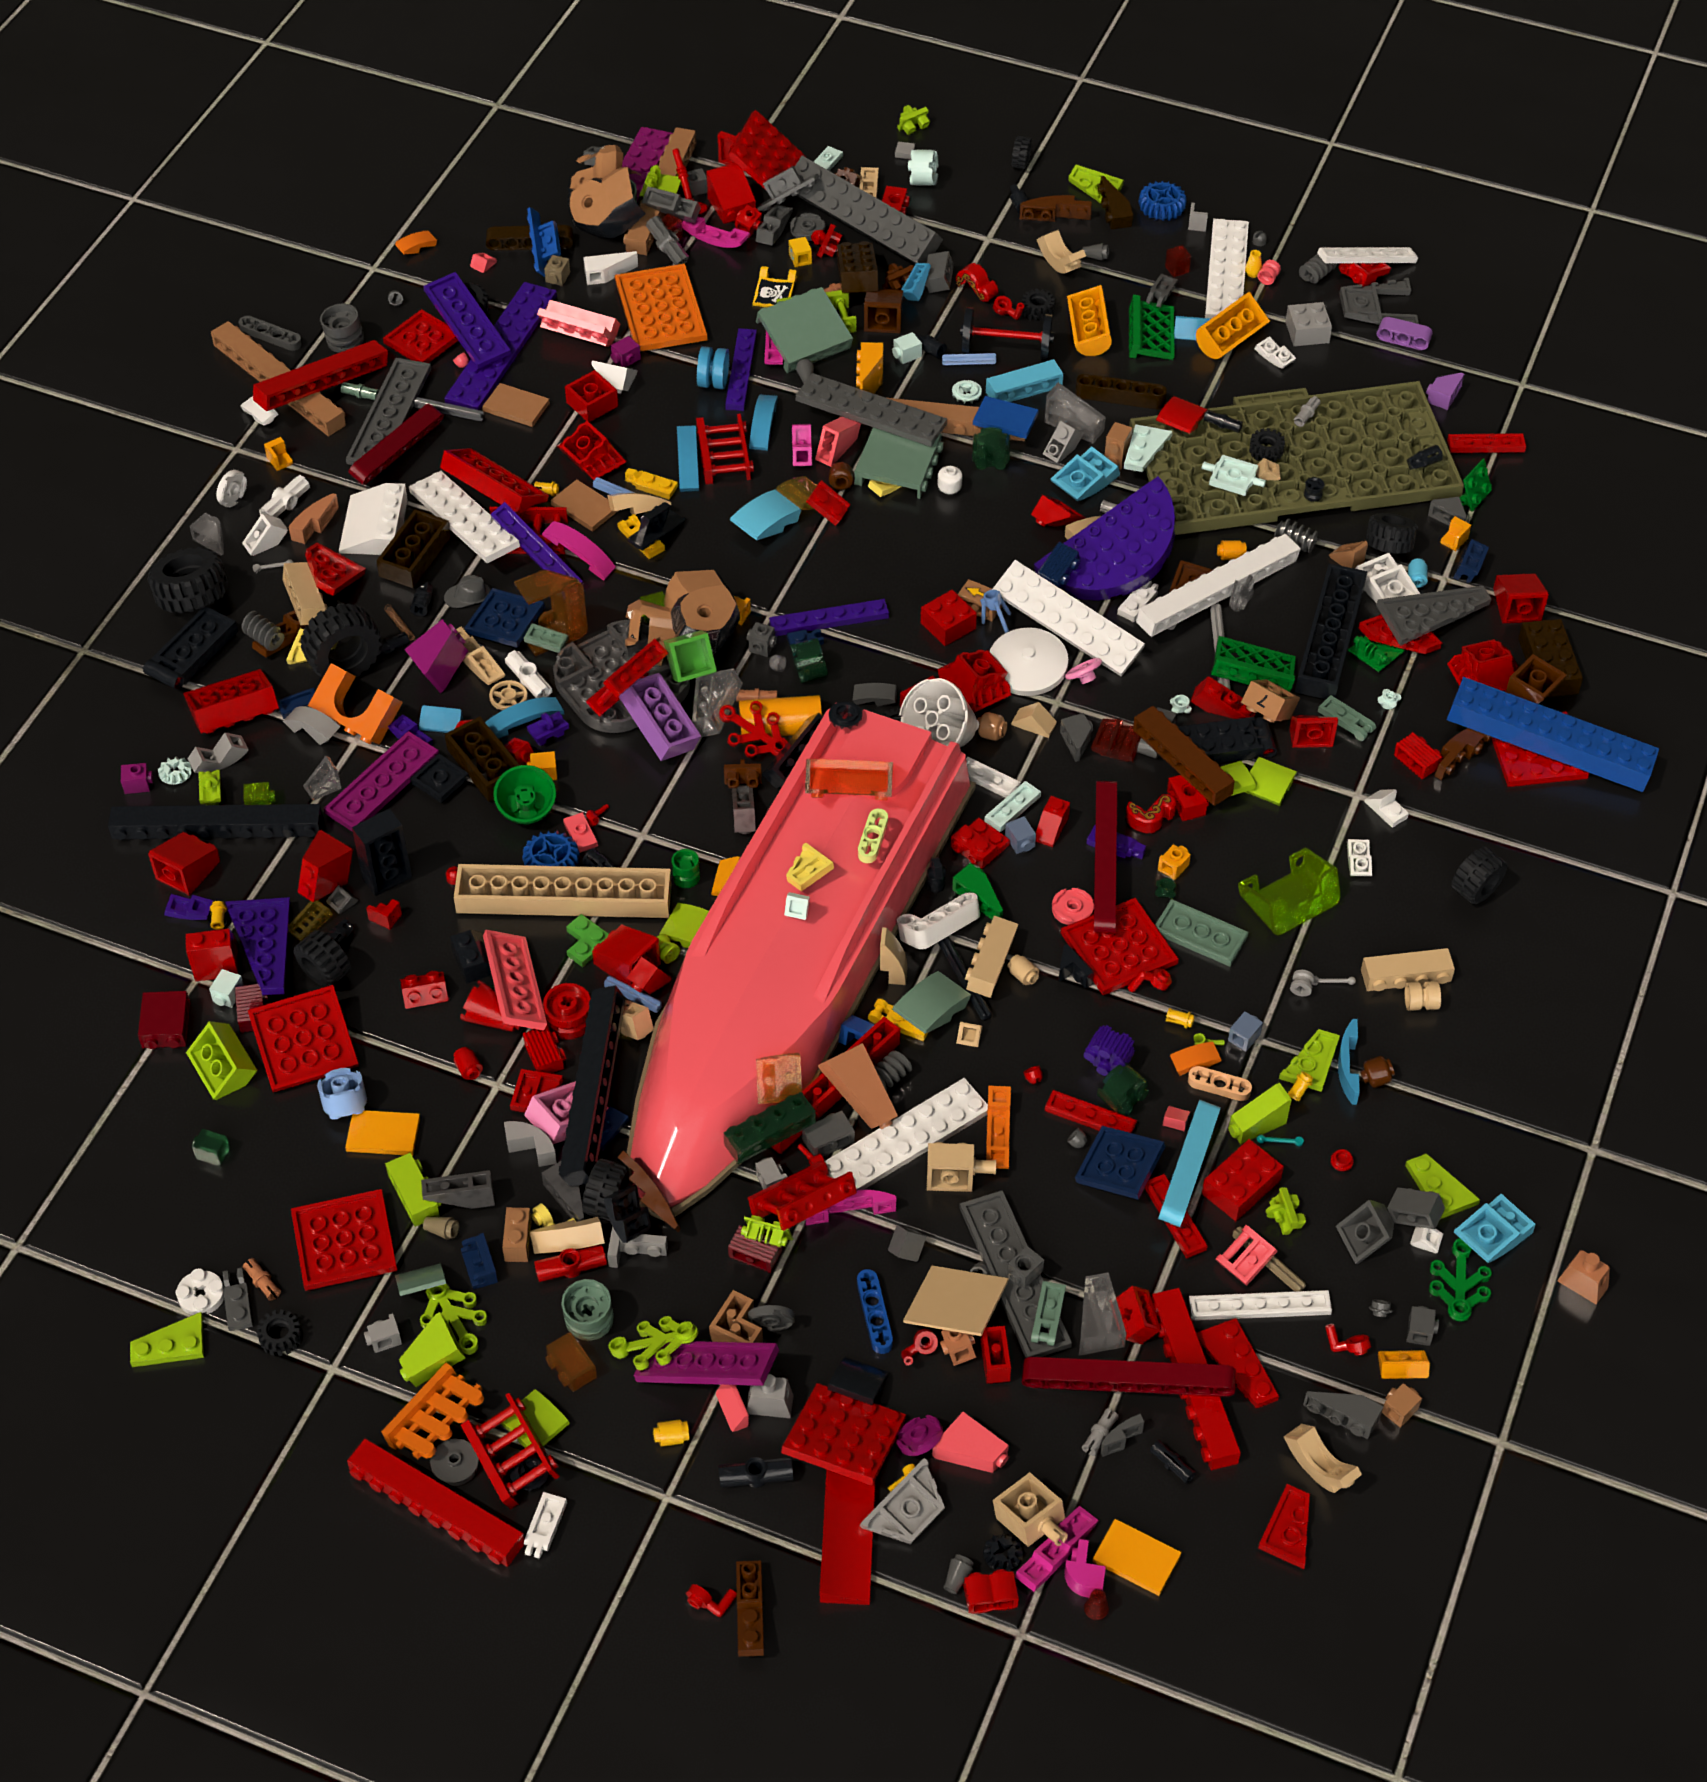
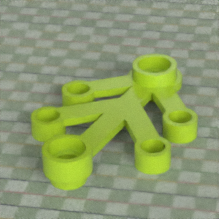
M447 1283L427 1289L426 1294L429 1303L425 1313L420 1317L422 1328H425L428 1324L424 1323V1320H431L438 1304H440L443 1309L441 1314L447 1319L448 1323H451L459 1337V1345L462 1352L467 1355L475 1353L479 1346L477 1337L474 1334L467 1333L459 1317L473 1320L477 1326H483L487 1323L485 1311L466 1309L476 1306V1295L472 1292L463 1293L450 1290ZM469 1298L473 1299L472 1302H466ZM448 1299L463 1302L466 1308L453 1306ZM478 1316L484 1317L482 1320L476 1319ZM469 1344L473 1345L470 1348H465Z
M665 1316L659 1320L662 1331L651 1326L648 1321H643L637 1325L639 1335L641 1337L650 1336V1338L627 1343L624 1337H616L610 1341L608 1347L611 1354L618 1359L626 1357L629 1351L647 1348L633 1359L636 1369L644 1370L649 1366L648 1359L655 1353V1357L660 1365L668 1364L672 1359L671 1354L681 1344L691 1343L697 1337L698 1329L691 1322L686 1321L678 1324L670 1316ZM671 1342L667 1347L659 1350L666 1343Z

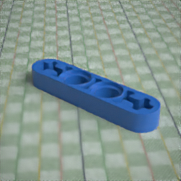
M865 1269L858 1273L857 1288L871 1346L876 1353L885 1354L892 1349L893 1337L878 1276L873 1270ZM865 1278H868L869 1281H871L870 1290H867V1285L864 1281ZM875 1297L879 1302L871 1306L866 1303V1299ZM875 1317H880L884 1322L882 1325L875 1326L871 1323V1320ZM878 1333H882L883 1340L886 1342L885 1345H881L879 1342Z

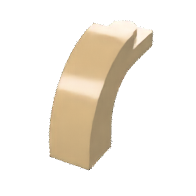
M1059 230L1036 239L1043 256L1057 272L1067 273L1082 267L1080 259L1086 257L1084 249L1076 253L1070 252L1065 246Z
M1300 1424L1284 1436L1288 1447L1302 1468L1328 1491L1335 1493L1341 1488L1350 1487L1362 1475L1358 1466L1337 1460L1327 1450L1315 1427Z

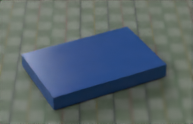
M985 396L973 419V425L1027 439L1038 416L1039 409Z

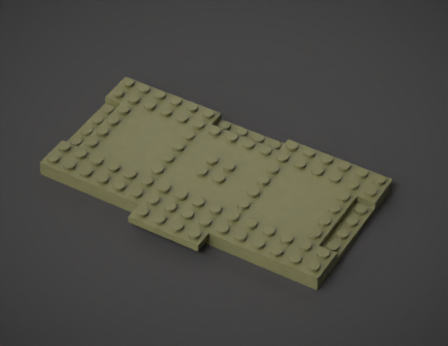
M1419 381L1308 395L1306 388L1234 397V405L1209 408V410L1216 413L1227 414L1228 417L1243 421L1240 433L1226 428L1221 429L1218 425L1204 421V418L1199 421L1197 429L1190 434L1156 421L1158 415L1130 419L1129 427L1133 428L1132 435L1135 425L1173 431L1170 440L1164 443V447L1160 451L1158 450L1154 455V459L1145 468L1149 482L1159 476L1170 493L1175 514V535L1276 522L1278 516L1348 506L1351 511L1460 497L1463 493L1464 484ZM1317 396L1321 402L1314 411L1313 417L1309 418L1303 427L1297 426L1294 423V418L1299 414L1300 408L1306 405L1310 398ZM1262 428L1267 431V428H1270V431L1275 429L1277 430L1276 433L1280 432L1281 436H1284L1283 456H1281L1280 460L1277 459L1274 462L1279 465L1280 480H1266L1264 488L1252 485L1246 496L1209 485L1212 472L1202 469L1204 461L1215 465L1221 456L1225 455L1257 465L1261 459L1255 460V457H1252L1249 452L1252 434H1255L1257 430L1260 432ZM1264 444V445H1263V446H1266V447H1272L1271 445H1267V444ZM1433 445L1440 447L1443 454L1442 461L1427 467L1410 470L1406 459L1418 453V451ZM1311 477L1320 478L1325 484L1323 497L1316 502L1309 501L1304 497L1305 482Z

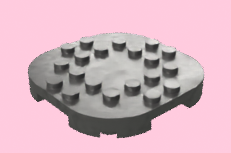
M621 620L608 624L607 631L578 645H575L573 642L569 643L556 656L557 660L555 665H553L556 688L579 718L589 727L607 733L626 732L638 727L621 700L616 702L600 717L586 701L605 686L603 682L648 644L649 623L642 621L639 628L638 641L634 645L626 647L625 639L628 638L630 620ZM665 657L662 659L661 666L655 665L648 671V676L660 673L681 704L689 692L690 680L679 683L673 680L668 658Z

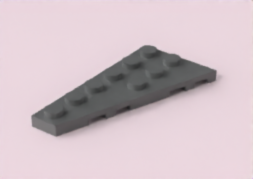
M1484 586L1378 599L1376 606L1401 646L1488 606L1491 602V597Z

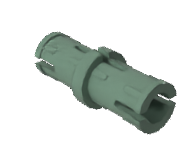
M343 382L341 386V393L354 395L359 399L367 398L375 401L379 389L368 388L363 384L356 385Z

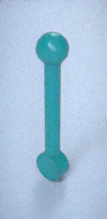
M1264 1135L1257 1136L1258 1143L1280 1142L1294 1143L1296 1146H1302L1304 1142L1302 1137L1287 1139L1265 1137Z

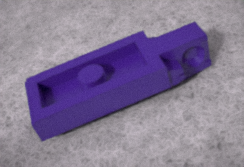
M1094 825L1086 843L1092 847H1095L1096 825ZM1117 833L1116 855L1122 858L1134 856L1142 859L1145 855L1146 846L1134 838Z

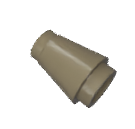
M426 1217L423 1222V1229L449 1240L457 1236L459 1222L453 1217Z

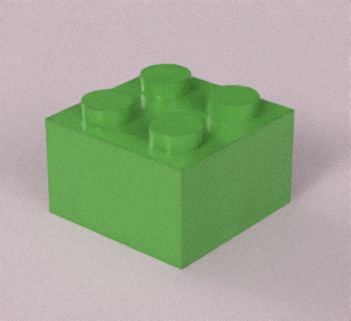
M700 630L663 641L665 650L668 652L667 658L672 679L679 683L717 672L707 632Z

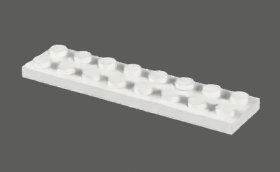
M1213 219L1205 318L1212 319L1243 296L1248 221Z
M442 471L436 472L409 486L410 493L435 516L449 520L450 530L486 563L520 547L519 540L501 528L487 511Z
M1016 560L993 588L1000 591L1004 601L1090 657L1100 658L1102 665L1121 677L1145 647V643Z
M963 1078L892 1121L893 1124L883 1129H877L824 1161L826 1162L829 1176L836 1179L850 1171L853 1173L856 1190H864L927 1152L928 1143L943 1142L985 1117L988 1112V1104L968 1081Z

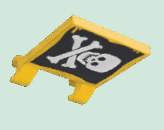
M761 266L753 306L770 307L776 304V299L791 297L797 280V271L790 269L788 280L768 278V267Z

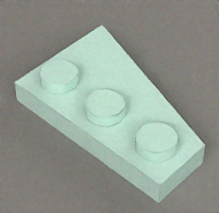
M1135 425L1124 462V469L1143 472L1154 459V455L1158 450L1160 451L1164 447V443L1170 440L1173 431Z

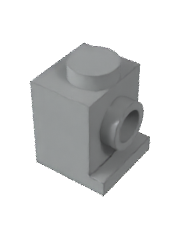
M772 1157L764 1158L755 1163L756 1176L763 1189L787 1178L780 1164L776 1165Z
M389 1314V1319L379 1320L367 1326L368 1331L363 1332L367 1346L372 1345L375 1353L402 1345L393 1314Z

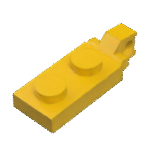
M628 468L625 472V481L632 483V485L636 486L637 490L668 500L678 488V482L645 471L638 472L635 469Z

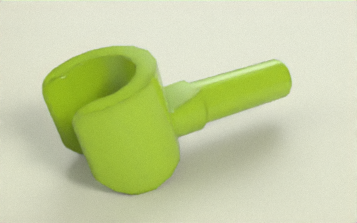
M1201 1033L1194 1035L1195 1045L1212 1041L1215 1045L1225 1044L1224 1040L1206 1039Z

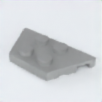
M923 1458L859 1526L863 1529L911 1544L945 1508L941 1496L938 1495L934 1478L932 1479L927 1460Z

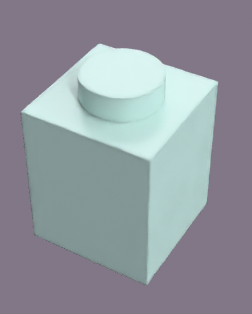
M913 332L894 339V348H892L893 355L902 364L922 357V343Z
M222 969L209 988L213 1002L220 1006L225 1005L232 1008L236 1002L235 987L244 986L241 975Z

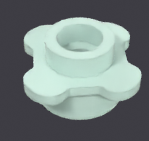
M1384 689L1382 696L1378 697V703L1385 709L1395 708L1397 701L1401 700L1400 694H1395L1389 689Z
M1185 695L1175 696L1170 700V704L1173 707L1171 711L1177 714L1190 713L1192 709L1189 706L1190 699Z

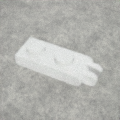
M1149 581L1144 586L1133 591L1118 608L1117 614L1135 622L1140 607L1151 603L1157 596L1159 585L1154 583L1151 586L1152 581Z
M543 1492L524 1540V1545H527L525 1555L531 1556L533 1549L536 1548L534 1557L540 1559L543 1550H549L567 1505L566 1498Z

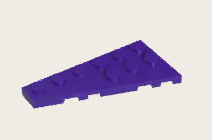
M290 897L226 901L228 913L262 995L285 994L291 907Z

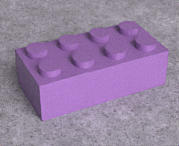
M660 673L639 679L619 696L660 761L694 750L701 735Z

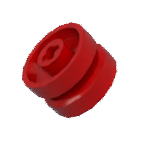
M563 983L550 989L544 997L543 1009L550 1032L555 1031L560 1039L572 1040L585 1034L586 1018L588 1017L589 1001L591 998L589 992L584 987L575 983Z

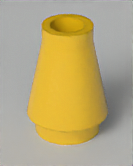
M1252 250L1250 252V257L1245 266L1246 274L1254 278L1258 277V272L1262 268L1261 252L1259 250Z

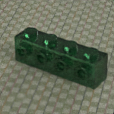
M802 1092L790 1095L784 1101L769 1106L758 1115H752L741 1124L728 1128L723 1133L724 1145L735 1161L740 1164L815 1124L816 1111Z

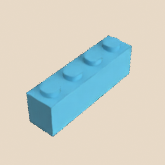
M1053 359L987 378L986 393L988 397L1008 402L1016 401L1061 388L1063 372Z

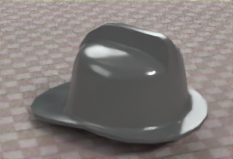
M467 575L461 578L458 585L446 591L444 601L452 608H462L481 603L489 594L490 588L484 583L482 577Z

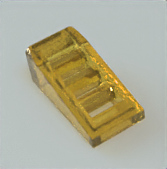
M318 900L315 902L310 901L290 923L289 933L299 941H302L310 933L323 925L333 914L329 908ZM310 916H312V917L314 918V920L311 921V920L308 919V918H309ZM304 921L309 924L307 927L302 924ZM297 927L303 930L301 934L295 930Z

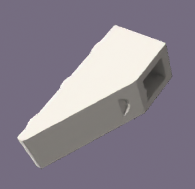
M637 251L583 257L587 285L606 283L614 279L615 275L626 273L638 267Z

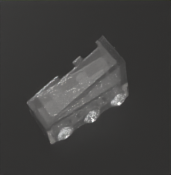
M1057 382L1047 394L1045 423L1056 428L1060 421L1069 423L1084 432L1081 439L1092 444L1103 433L1105 416L1062 384Z
M734 668L696 678L692 723L701 737L720 734L725 722L720 720L719 711L724 705L733 706L743 684ZM725 710L724 713L729 715L730 710Z
M1109 1273L1086 1276L1079 1356L1125 1347L1126 1330Z

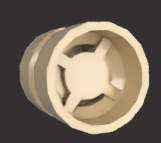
M1438 981L1424 982L1423 985L1420 982H1407L1405 984V1005L1408 1011L1421 1010L1422 1007H1425L1426 1010L1440 1009L1441 990Z

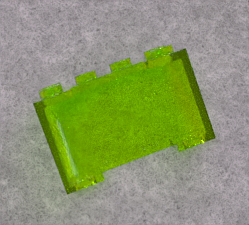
M1306 847L1289 856L1291 874L1259 890L1258 876L1254 874L1238 883L1240 896L1275 935H1281L1332 908L1339 902L1340 887L1337 868ZM1303 856V862L1296 866L1298 858ZM1250 883H1252V884H1253V887L1250 888V887L1247 886V885H1249Z

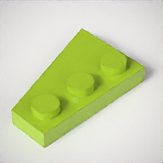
M1075 165L1069 175L1070 183L1099 203H1101L1102 196L1098 194L1097 185L1100 184L1101 176H1104L1119 192L1124 185V180L1079 165Z
M1318 1029L1304 1045L1303 1050L1292 1059L1291 1064L1280 1073L1279 1079L1295 1083L1297 1074H1301L1303 1071L1313 1077V1084L1308 1086V1088L1322 1092L1340 1035Z
M1424 1154L1406 1161L1405 1166L1421 1191H1432L1440 1194L1445 1206L1440 1219L1479 1205L1480 1199L1429 1155Z
M197 1313L131 1341V1366L138 1367L204 1358L202 1313Z

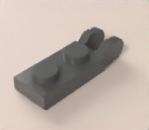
M1160 274L1150 289L1146 303L1150 304L1155 297L1158 299L1157 307L1161 308L1164 300H1167L1176 287L1178 280Z
M243 1267L237 1268L239 1284L232 1286L230 1283V1273L228 1270L222 1271L229 1331L253 1327L248 1286L245 1283Z

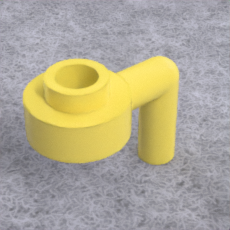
M542 1203L532 1209L533 1214L531 1216L537 1226L555 1225L550 1212Z

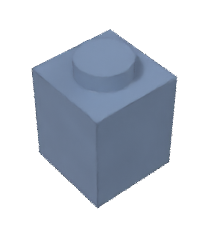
M1025 816L1006 823L1005 836L1010 839V845L1016 854L1029 851L1035 847L1036 833Z
M1244 1011L1230 1028L1228 1041L1247 1052L1261 1035L1263 1022L1256 1016Z

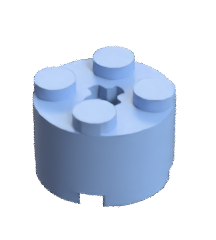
M350 1068L335 1069L326 1073L325 1079L321 1081L320 1078L317 1087L323 1110L331 1119L360 1114L365 1110L364 1106L367 1102V1096L362 1075L357 1070L355 1073L351 1072Z

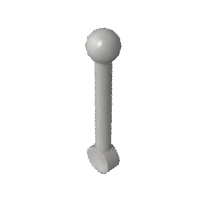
M289 559L286 562L261 566L255 564L253 565V571L259 572L261 569L284 566V563L294 562Z
M1314 976V983L1312 985H1318V983H1348L1354 985L1356 979L1352 976L1348 979H1319L1317 976Z

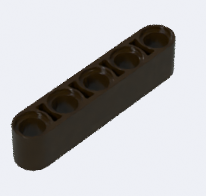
M557 225L560 248H570L573 245V229L568 225ZM530 226L490 227L486 232V247L493 251L532 250V240L529 235Z
M1081 374L1076 379L1075 393L1078 398L1162 409L1165 406L1167 389L1160 384Z

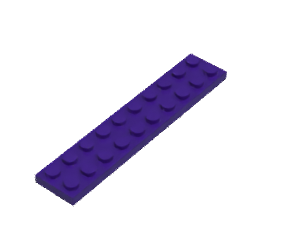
M527 282L522 284L494 325L509 347L510 355L479 369L471 359L445 396V403L477 410L482 409V406L542 320L537 315L539 308L547 309L549 300L554 301L557 297L556 290Z

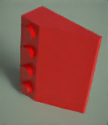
M261 669L183 693L200 733H212L216 728L230 727L235 725V722L241 720L249 721L257 715L271 714L274 710L279 709L273 686Z

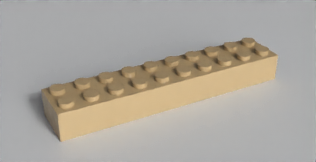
M458 864L454 903L456 913L556 916H579L582 914L584 916L669 918L672 886L671 870L661 868Z

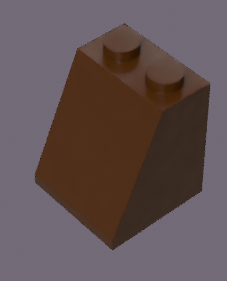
M878 289V291L866 292L864 332H901L903 290Z
M1532 654L1510 676L1506 692L1539 704L1566 678L1567 674Z

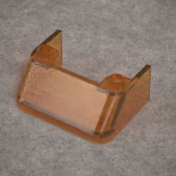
M541 570L514 581L515 586L528 605L550 597L552 610L541 614L538 619L540 626L567 634L569 636L567 643L577 640L587 633L584 587L579 579L549 570ZM526 643L534 656L550 651Z
M806 759L805 793H811L812 798H824V794L871 795L875 796V800H888V797H892L894 762Z

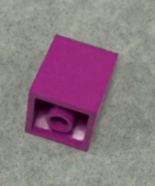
M443 619L404 649L440 693L445 690L468 653L464 646L466 643L464 638L451 623L447 625Z

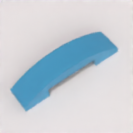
M762 394L758 396L753 415L749 449L768 451L770 430L774 411H776L778 396Z
M556 697L535 698L510 706L491 717L485 723L499 739L508 735V729L540 718L541 714L545 712L550 716L559 711L562 715L564 710Z
M1352 1019L1346 1028L1338 1057L1340 1083L1352 1105H1357L1360 1093L1359 1074L1350 1073L1349 1049L1355 1050L1358 1039L1357 1019Z

